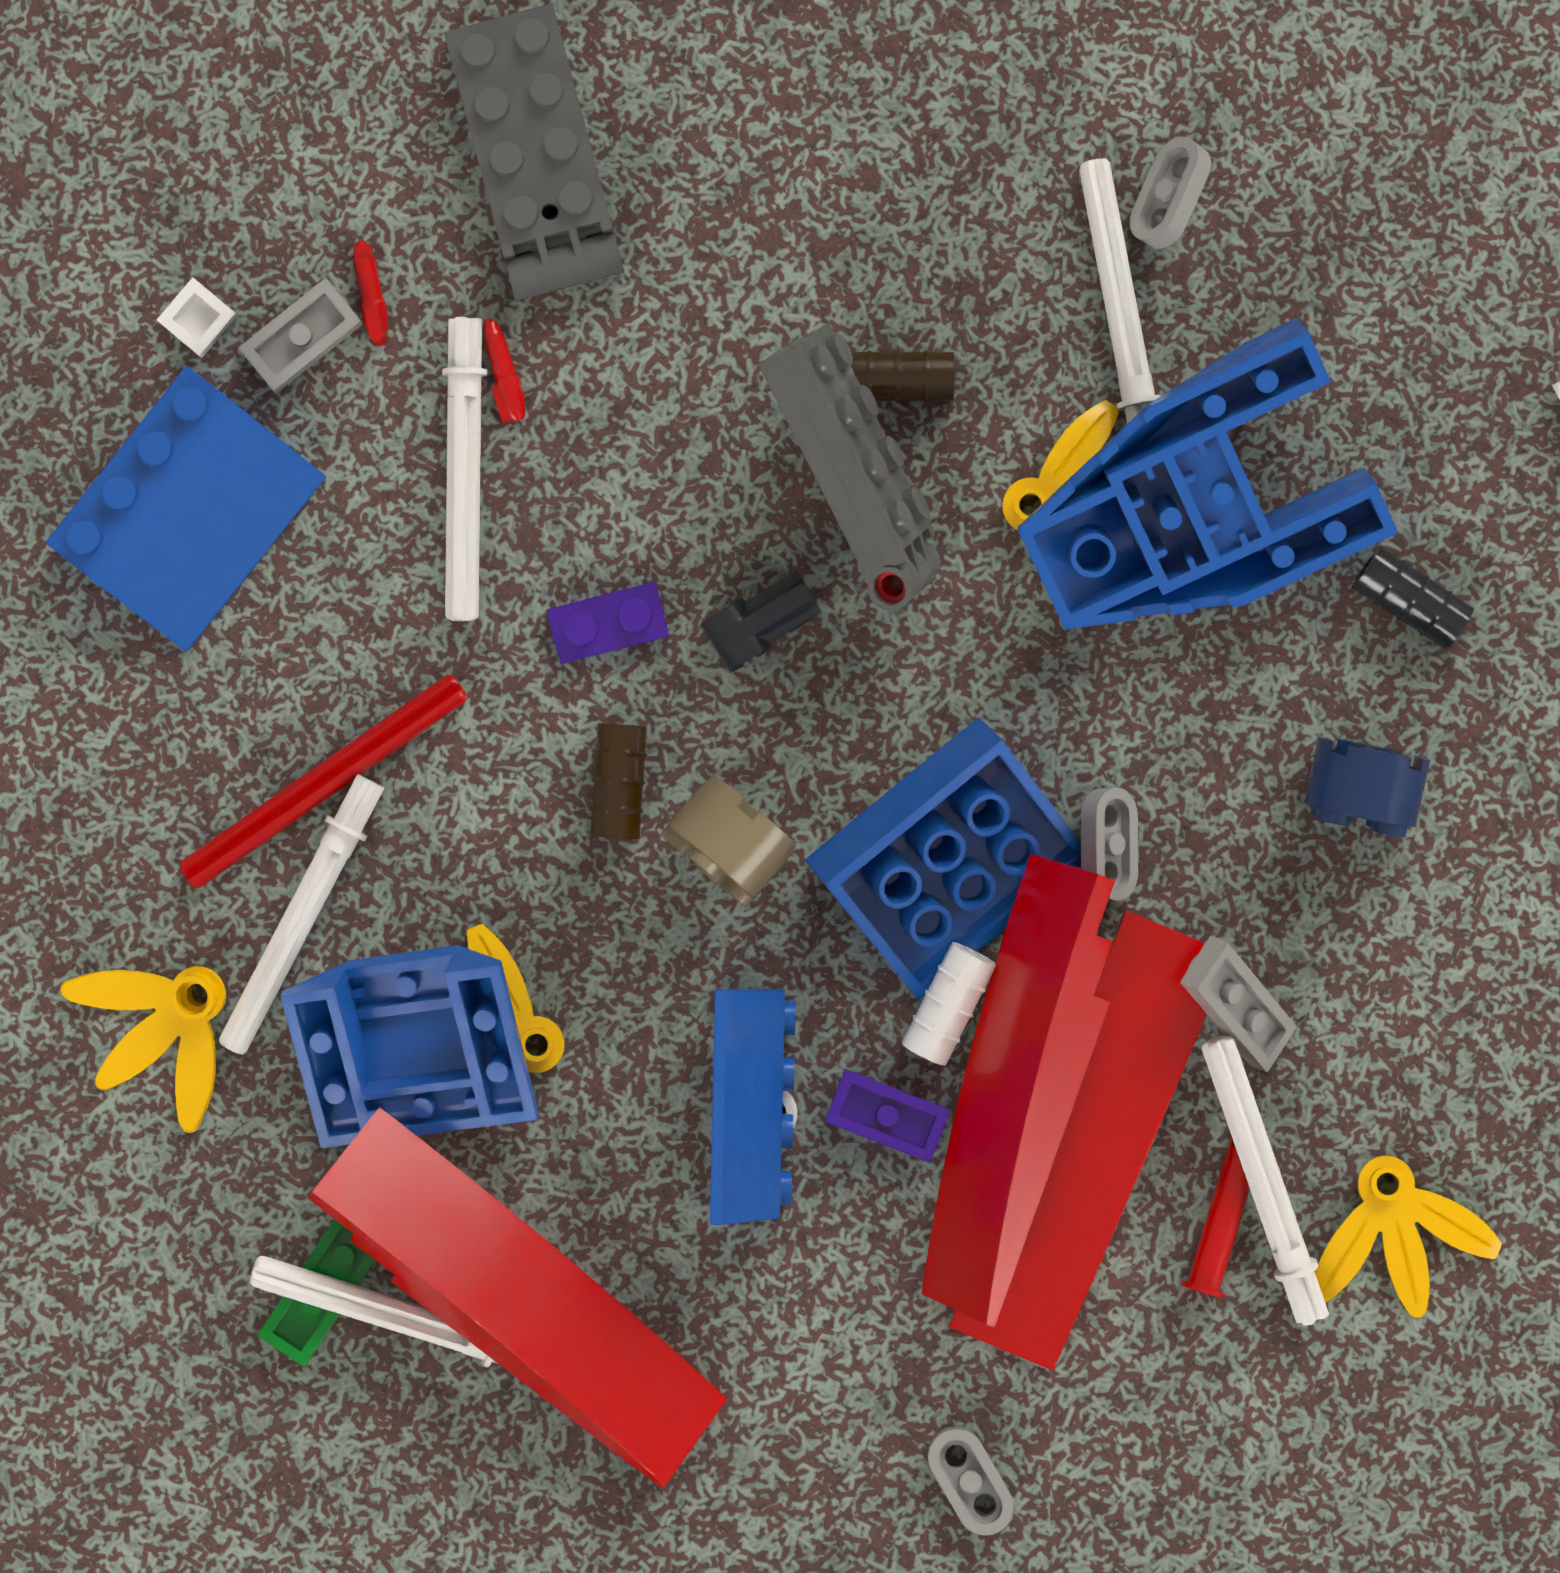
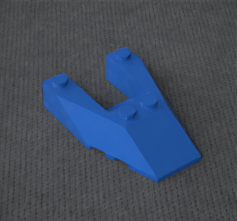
M1298 318L1245 342L1149 403L1017 527L1065 629L1136 620L1135 617L1169 612L1172 615L1193 613V609L1231 605V607L1244 606L1398 533L1376 482L1365 468L1269 513L1263 514L1227 435V431L1331 382L1309 331Z

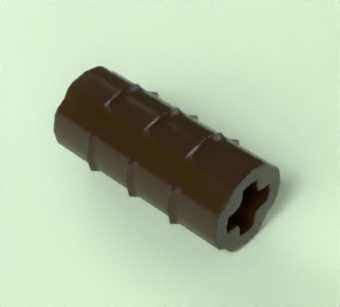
M870 350L867 352H851L853 357L851 367L860 385L867 386L876 401H895L897 403L899 401H924L925 403L928 401H954V352H928L927 350L923 352H900L898 350L895 352H872Z
M598 723L596 749L594 750L596 754L595 771L592 778L594 786L593 802L590 807L592 810L590 836L640 839L641 814L643 812L642 794L643 785L645 784L643 780L644 763L647 756L645 752L646 726Z

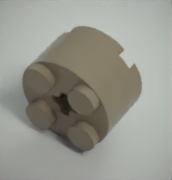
M712 774L660 835L684 856L692 849L693 851L688 855L693 861L692 864L716 885H719L726 878L721 887L740 904L747 907L788 860L790 854L795 850L796 844L762 812L756 811L744 801L745 798Z

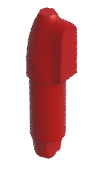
M359 240L356 246L353 247V263L361 299L360 309L369 338L375 346L386 345L388 312L386 301L383 300L376 260L370 244H366L364 240Z
M487 318L483 324L486 335L483 343L496 381L491 389L502 422L506 423L512 420L517 422L525 417V396L521 380L516 374L504 333L498 322L492 318Z

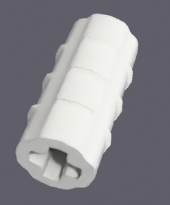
M952 942L941 965H938V971L929 989L925 990L926 995L916 1015H912L913 1021L902 1041V1045L931 1062L946 1066L956 1044L960 1042V1036L969 1018L973 1017L972 1012L982 993L986 992L985 987L996 967L995 962L964 945Z

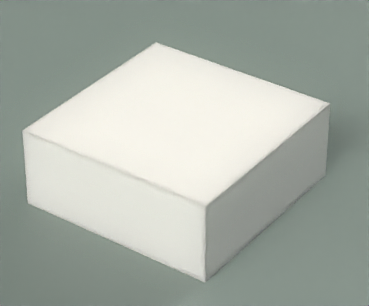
M192 277L158 317L157 321L202 358L238 315Z

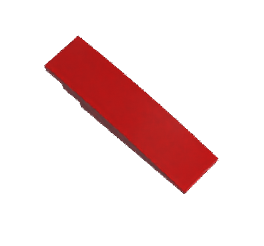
M1031 854L1008 919L995 961L996 967L989 981L971 1046L945 1157L921 1293L992 1327H995L1110 1004V1001L1096 997L1094 993L1113 941L1096 934L1115 880Z
M1127 910L1124 911L1112 940L1108 957L1094 996L1110 1001L996 1325L995 1327L986 1325L956 1310L949 1324V1327L1052 1371L1107 1250L1207 1016L1205 1011L1180 983L1188 971L1191 961L1199 954L1205 943Z
M380 1107L308 1197L310 1201L353 1233L350 1238L352 1243L394 1274L390 1282L662 1489L667 1485L727 1400L720 1391L577 1265L475 1181Z

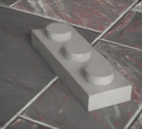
M1210 936L1199 954L1191 961L1188 971L1180 983L1222 1033L1234 1038L1238 1052L1249 1065L1268 1073L1297 1026L1231 945L1226 941Z

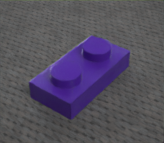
M655 581L546 609L561 665L670 637Z
M845 1068L825 1122L931 1163L951 1110Z

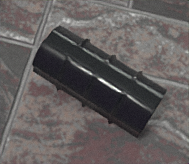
M1381 546L1370 556L1352 585V588L1372 600L1373 605L1378 604L1396 616L1397 620H1402L1417 630L1420 636H1426L1445 650L1454 643L1474 612V608L1453 595V591H1447L1432 581L1429 575L1425 576L1408 565L1406 559H1399Z

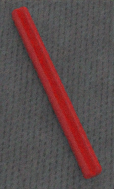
M446 675L183 859L179 864L182 874L190 885L195 888L202 887L348 785L356 778L357 774L362 775L465 703L468 698L465 690L454 676Z

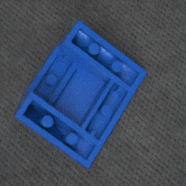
M459 945L355 959L283 990L280 995L321 1148L350 1144L379 1107L416 1136L537 1120L539 1117L501 960Z

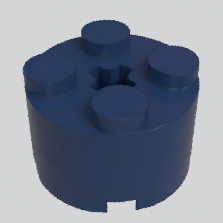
M1318 736L1304 801L1305 804L1312 806L1310 814L1316 816L1317 820L1343 826H1350L1351 817L1366 819L1365 826L1371 827L1374 832L1405 838L1407 828L1416 827L1430 759L1415 755L1413 766H1410L1412 758L1400 756V751L1338 739L1336 749H1332L1333 741L1331 739Z

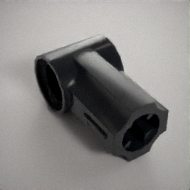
M795 571L747 601L741 599L727 606L704 621L701 627L729 673H732L743 667V663L756 655L761 656L773 647L771 643L814 619V617L821 613V610L798 572Z

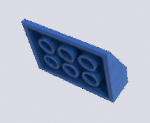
M186 365L45 543L172 642L188 652L326 479V476Z
M978 717L804 861L919 1000L926 994L925 990L929 989L938 971V965H941L952 942L959 943L978 952L1006 929L1031 854L1080 868L1081 842L1004 741Z
M717 988L715 990L710 1225L780 1218V1205H791L792 1171H781V1148H793V1114H782L783 1091L794 1092L795 1058L783 1057L784 1035H795L796 1001H785V989Z

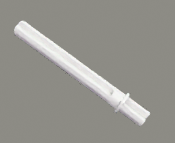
M1094 159L1082 163L1079 172L1119 378L1118 384L1122 402L1117 403V409L1125 411L1128 424L1149 403L1161 395H1155L1152 376L1149 371L1110 162L1108 159Z
M466 317L449 319L448 368L442 369V375L448 376L445 616L452 621H473L479 616L481 377L487 376V369L481 368L482 319Z
M357 774L335 818L327 815L325 821L329 825L320 841V846L219 1038V1043L225 1048L242 1055L247 1052L347 859H350L359 839L362 841L366 840L367 835L362 833V830L385 787Z
M1226 1035L1214 1037L1203 1043L1202 1052L1277 1266L1273 1273L1275 1280L1283 1282L1296 1323H1302L1303 1326L1314 1324L1316 1320L1324 1319L1329 1315L1314 1272L1318 1268V1262L1315 1258L1309 1257L1235 1040L1231 1036Z
M259 1256L254 1263L250 1275V1284L253 1287L462 1352L465 1355L481 1359L482 1366L489 1367L491 1362L497 1363L421 1305L266 1256Z

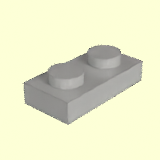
M324 278L238 348L273 392L277 394L362 326L363 323L330 281Z

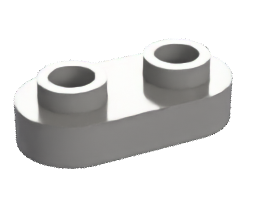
M1188 137L1174 138L1160 149L1130 215V229L1135 237L1155 249L1168 247L1178 240L1187 226L1210 173L1211 158L1206 149Z
M1098 788L1093 790L1085 798L1081 809V869L1115 880L1108 901H1120L1129 897L1134 891L1138 880V812L1133 797L1122 788Z
M948 1427L938 1432L928 1447V1463L960 1521L969 1531L978 1535H993L1000 1532L1008 1525L1012 1518L1014 1503L1009 1489L981 1441L972 1431L963 1427ZM952 1445H960L966 1450V1459L960 1465H951L945 1460V1452ZM981 1494H988L995 1500V1507L988 1514H980L974 1509V1501Z

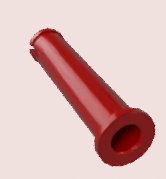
M1232 1135L1188 1280H1181L1180 1283L1181 1286L1219 1298H1224L1225 1295L1224 1292L1220 1291L1250 1192V1187Z

